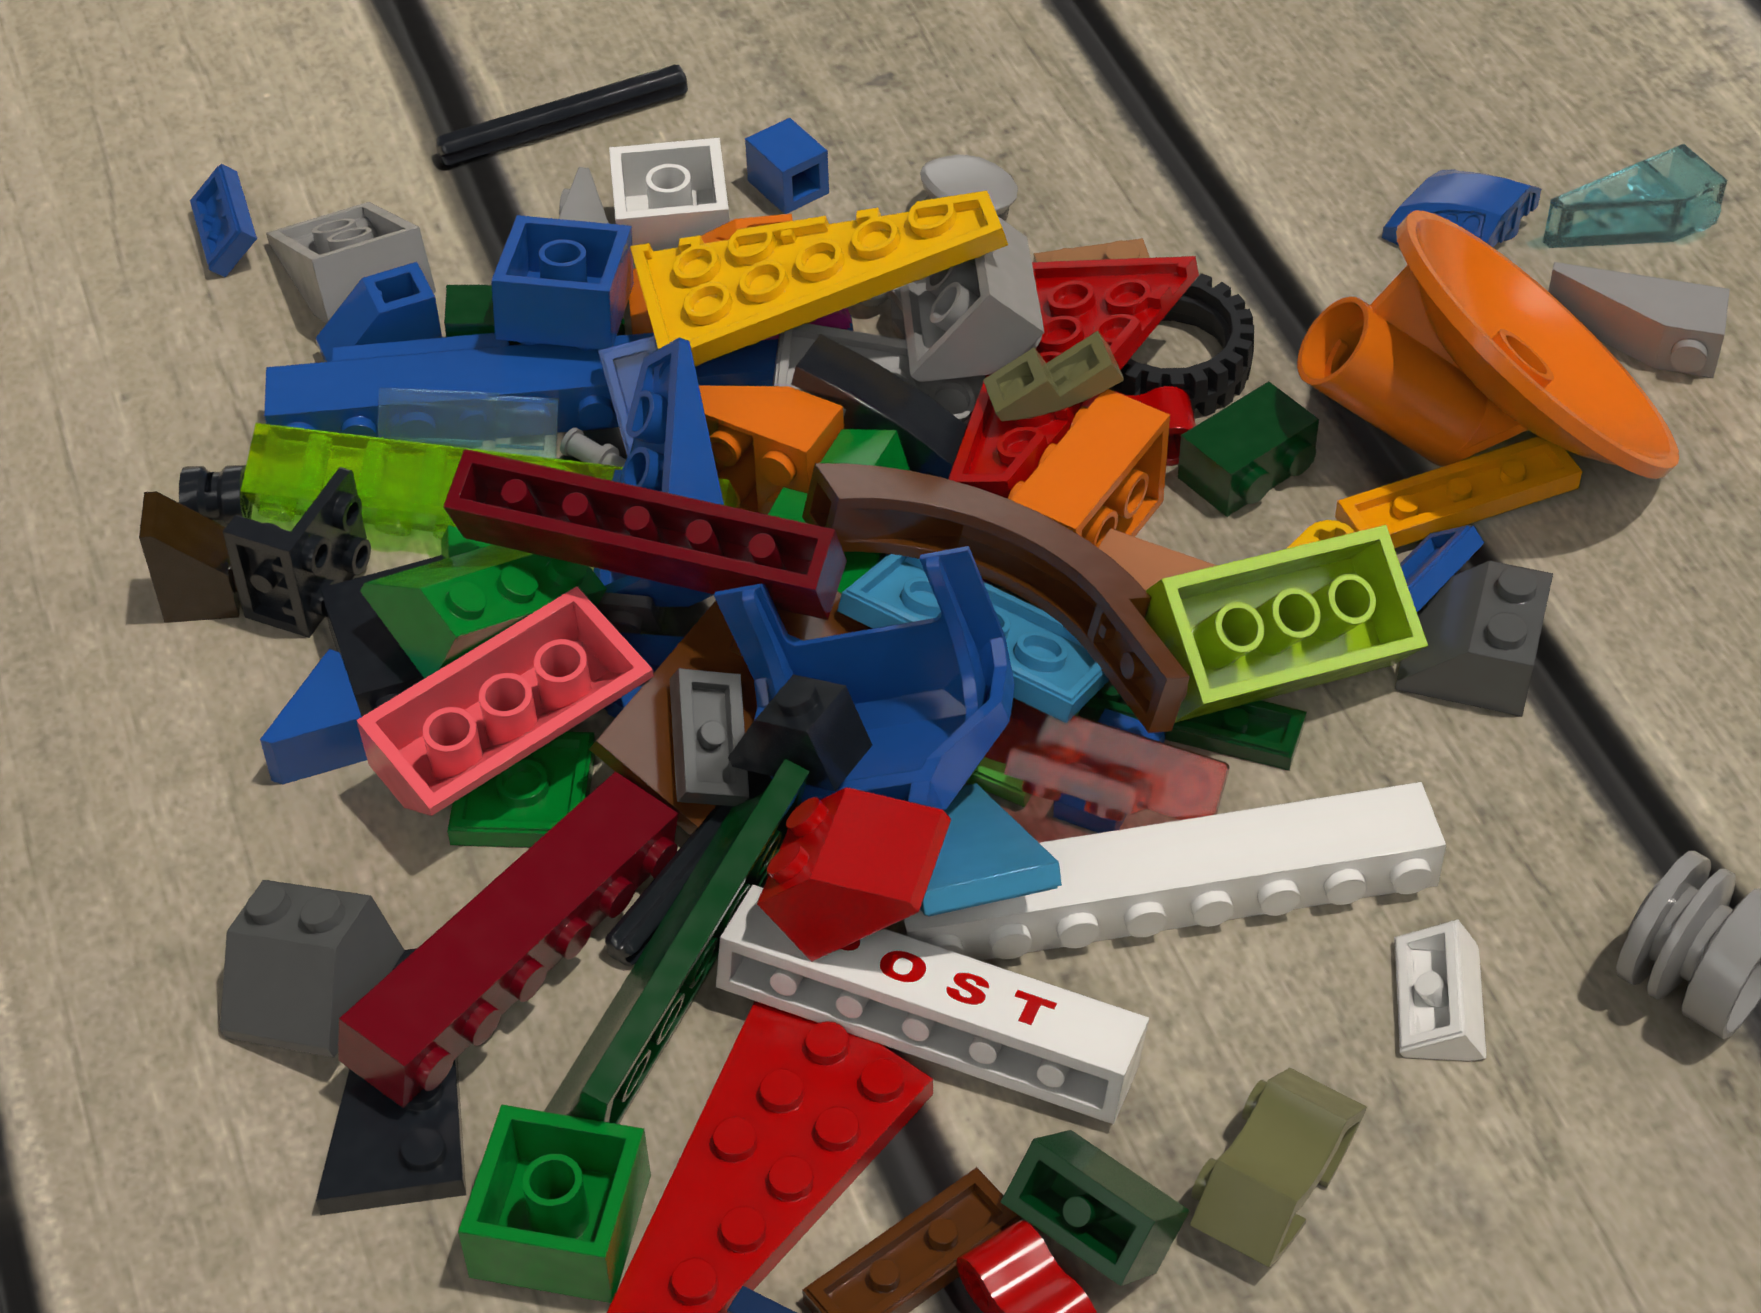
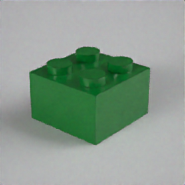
M501 1104L458 1230L469 1278L611 1303L620 1283L651 1178L644 1128Z

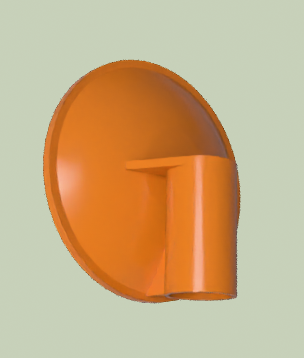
M1412 211L1397 226V242L1408 265L1370 305L1357 297H1345L1332 303L1312 323L1300 346L1297 368L1299 376L1304 382L1437 466H1447L1459 462L1527 430L1572 453L1620 466L1646 478H1663L1679 462V450L1676 441L1663 417L1634 378L1595 335L1553 295L1503 254L1461 226L1430 212Z

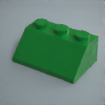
M490 545L365 582L360 592L422 676L427 678L576 586L596 607L607 588L590 566Z

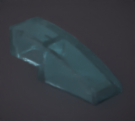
M379 388L377 449L461 458L464 449L528 463L556 464L559 398L500 396V393Z

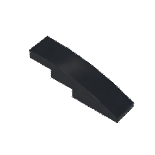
M820 334L796 365L791 385L843 406L846 409L844 429L897 430L910 471L949 479L967 425L931 397L878 363Z

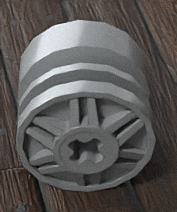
M1688 851L1655 884L1636 912L1620 952L1616 966L1617 976L1631 985H1637L1650 975L1647 985L1648 995L1657 1000L1664 999L1684 979L1687 980L1689 983L1682 1003V1015L1718 1037L1726 1039L1730 1038L1742 1026L1761 1000V888L1750 892L1734 909L1730 908L1729 904L1736 884L1735 873L1728 869H1719L1708 879L1711 870L1710 859L1696 851Z

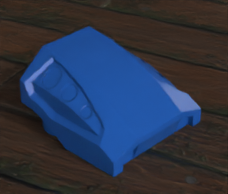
M1456 169L1440 170L1428 177L1397 208L1383 227L1382 238L1398 245L1396 236L1397 226L1412 211L1419 210L1436 214L1461 226L1494 248L1498 242L1502 243L1503 241L1510 240L1518 234L1521 218L1527 216L1530 211L1533 212L1538 207L1541 188L1489 174L1458 171Z

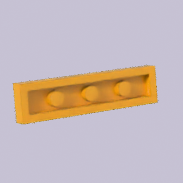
M1537 436L1338 500L1335 518L1337 521L1349 525L1355 532L1387 525L1394 548H1398L1425 539L1430 533L1465 526L1578 489L1582 470L1564 448Z

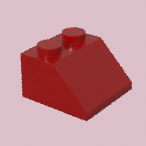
M848 787L821 800L817 797L807 799L787 819L786 826L788 831L779 852L772 858L767 867L769 876L757 905L811 962L919 912L951 818L943 809Z

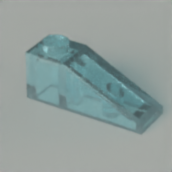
M1681 144L1552 198L1543 243L1549 248L1675 242L1693 233L1705 231L1712 225L1717 224L1728 180L1689 147Z

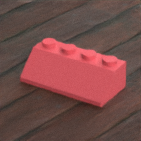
M576 586L356 721L368 764L404 808L433 816L648 681L654 675L653 669Z

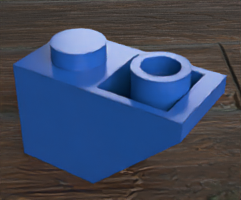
M414 262L361 278L316 336L317 346L325 362L332 361V347L442 338L436 298L419 264Z

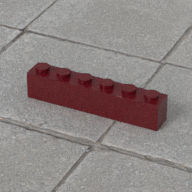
M464 449L443 505L449 517L466 539L714 595L717 591L762 583L766 585L776 609L825 620L829 619L847 562L835 529Z
M615 771L339 1018L338 1061L402 1108L423 1089L426 1091L435 1089L448 1075L454 1060L471 1044L479 1046L484 1043L496 1029L501 1016L518 1000L526 1002L532 998L542 986L547 972L563 957L567 960L574 958L586 945L592 930L607 916L615 918L620 915L630 903L635 890L650 876L655 878L677 853L678 846L674 843L678 813Z

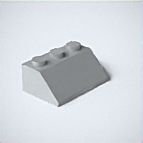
M1000 217L998 218L1005 233L1008 246L900 287L910 375L919 382L993 374L1034 347L1036 349L1042 335L1045 333L1027 236Z

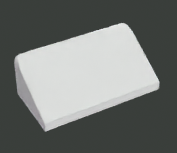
M1459 920L1394 937L1399 1047L1404 1058L1457 1061L1486 1059L1480 956L1475 940Z

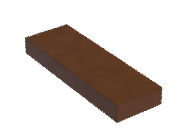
M976 1167L802 1289L803 1303L812 1313H909L960 1276L956 1264L957 1258L1015 1222L1024 1220V1218L1001 1203L1004 1195Z

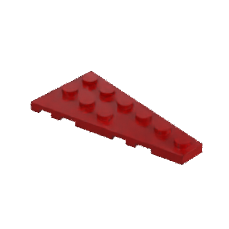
M1196 256L1032 262L1045 331L1036 350L1047 363L1096 331H1099L1109 345L1121 370L1199 276ZM983 381L949 480L974 486L1008 499L1016 483L1019 481L1026 482L1037 469L1046 448L1052 443L1058 444L1070 430L1071 423L1079 409L1083 406L1089 407L1100 394L1073 406L1045 415L1020 420L1001 421L995 413Z
M754 1001L607 1313H727V1309L742 1286L754 1290L933 1095V1078L883 1045L847 1033L841 1025L835 1022L826 1021L818 1023Z

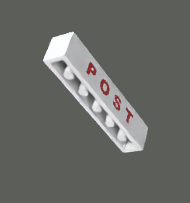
M756 885L751 886L720 937L716 977L717 988L818 1023L826 1021L835 1022L841 1025L847 1033L1113 1125L1139 1067L1149 1017L887 929H881L811 962L757 905L763 888Z

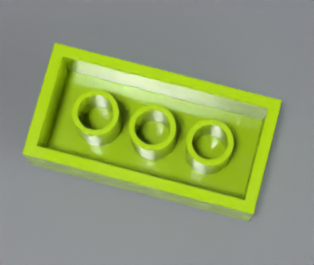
M1387 525L1163 578L1146 590L1152 598L1145 620L1190 676L1187 694L1181 702L1175 722L1390 667L1428 646Z

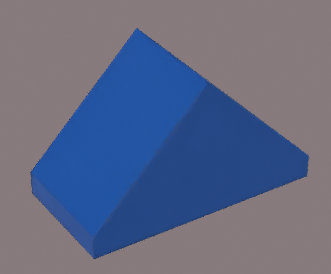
M328 649L260 738L271 781L283 785L367 760L356 721L362 716L340 652Z

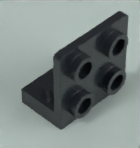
M342 467L338 468L292 531L284 530L272 523H261L235 515L223 530L245 618L308 638L312 636L322 620L327 617L320 588L351 580L355 575L361 574L365 570L371 555V544L367 540L362 517V501L357 493L354 474L352 470Z

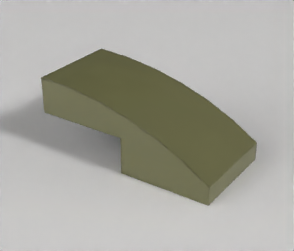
M1096 331L1047 363L1034 347L983 379L995 413L1001 421L1026 419L1062 410L1092 398L1124 380L1109 345L1099 331Z

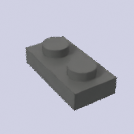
M678 668L670 678L677 802L724 806L739 805L749 798L748 771L732 767L728 756L745 734L741 674Z

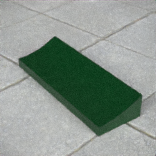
M785 759L766 790L758 796L731 808L544 1112L615 1124L621 1122L717 962L722 933L751 886L762 887L768 877L767 867L772 858L779 852L788 831L786 826L788 817L801 804L810 771Z

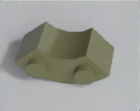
M1288 1068L1268 1079L1267 1082L1260 1080L1251 1091L1244 1106L1242 1119L1247 1122L1231 1146L1217 1160L1210 1158L1205 1163L1195 1181L1191 1196L1198 1200L1199 1204L1190 1226L1267 1267L1273 1265L1291 1245L1306 1223V1219L1296 1214V1212L1304 1205L1318 1183L1325 1187L1329 1186L1355 1136L1367 1106L1292 1068Z

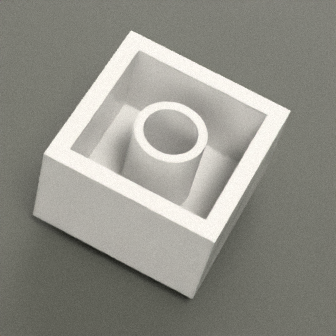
M720 138L609 147L615 220L618 225L632 226V246L649 243L653 251L677 248L679 238L701 236L730 222Z

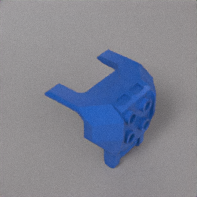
M969 546L920 555V562L941 610L936 618L803 641L787 633L765 584L761 583L715 592L714 597L754 679L757 701L755 719L794 674L846 685L871 740L872 747L836 791L806 785L801 803L812 797H817L821 800L848 787L946 810L1010 722L1015 682L1006 637Z

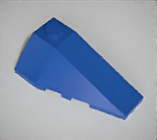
M679 337L643 358L626 424V432L628 436L634 438L623 469L614 471L612 481L724 505L690 341ZM594 568L593 570L607 588L606 593L649 596L653 598L655 605L660 607H689L714 595L599 568Z

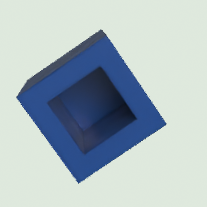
M787 118L745 138L748 182L783 214L790 213L829 194L828 150L791 118Z

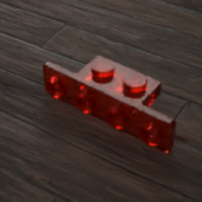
M1013 698L1010 722L984 756L1007 764L1004 774L1023 780L1021 790L1028 794L1059 801L1061 794L1065 793L1086 800L1084 810L1088 813L1115 821H1123L1125 813L1132 815L1145 809L1179 820L1216 815L1230 770L1228 763L1080 716L1074 715L1067 723H1064Z

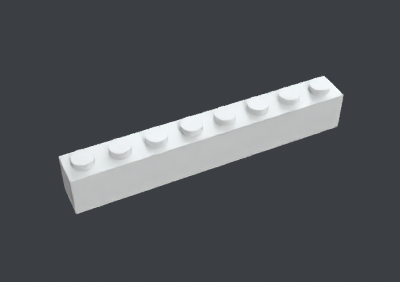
M1422 782L1040 842L1059 861L1062 885L1057 886V889L929 917L919 910L918 913L896 924L899 934L979 961L993 958L1014 959L1029 952L1060 947L1081 948L1093 942L1128 936L1149 937L1165 930L1195 925L1210 927L1222 924L1227 920L1263 914L1278 916L1294 909L1330 903L1346 905L1361 898L1392 893L1413 894L1425 888L1438 886L1446 843Z

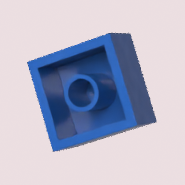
M517 215L491 280L495 339L517 341L524 345L549 344L570 346L585 351L603 350L613 347L634 284L633 256L630 246H632V226Z

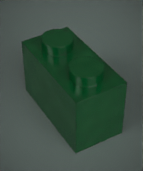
M1268 381L1181 435L1178 479L1228 517L1247 504L1257 503L1269 490L1291 476L1301 475L1311 466L1316 456L1319 419Z
M1072 1130L1034 1138L1001 1200V1203L1119 1286L1157 1273L1190 1211Z

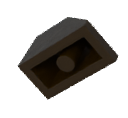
M157 491L144 492L139 539L164 623L239 618L241 601L223 535V530L226 527Z

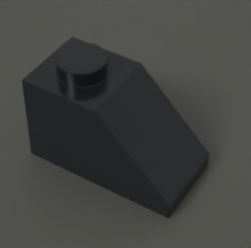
M793 674L754 720L730 753L728 759L732 767L772 777L775 776L783 761L787 759L810 771L806 785L836 791L872 747V743L846 685Z

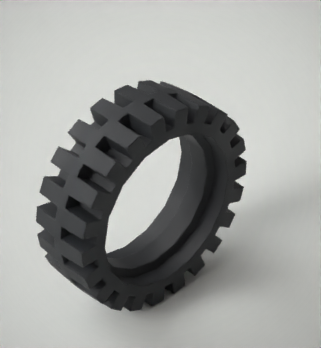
M1200 273L1162 321H1176L1196 326L1215 337L1224 349L1212 359L1186 368H1159L1138 363L1130 358L1120 370L1124 380L1109 388L1110 390L1124 395L1136 396L1163 386L1178 387L1189 395L1193 415L1195 409H1198L1204 417L1215 413L1216 404L1225 408L1233 402L1234 394H1241L1245 388L1246 380H1249L1254 352L1252 313L1250 309H1245V301L1239 294L1231 296V287L1220 282L1212 288V277Z

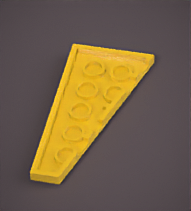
M980 191L917 201L910 208L909 212L881 216L880 210L877 207L858 210L856 220L829 224L826 216L737 229L729 240L704 243L701 236L697 235L679 238L677 248L653 251L650 244L646 243L630 246L658 349L679 337L690 341L696 367L709 360L748 345L756 344L761 340L813 322L818 318L857 303L870 300L875 296L906 284L922 280L963 262L979 258L989 252L1008 246V242L988 191Z

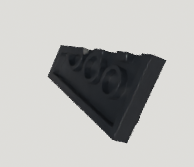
M417 948L405 950L392 971ZM458 1057L454 1060L448 1075L435 1089L431 1091L423 1089L404 1108L349 1069L316 1198L320 1215L465 1196L466 1180Z

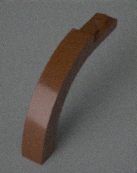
M815 463L802 518L808 524L835 529L843 552L885 553L920 559L922 554L969 546L983 579L1004 587L1045 611L1061 623L1081 643L1094 661L1101 667L1103 673L1148 733L1172 731L1181 702L1187 694L1190 676L1145 620L1152 597L1114 559L1085 538L1043 514L974 486L942 477L889 467L847 463Z

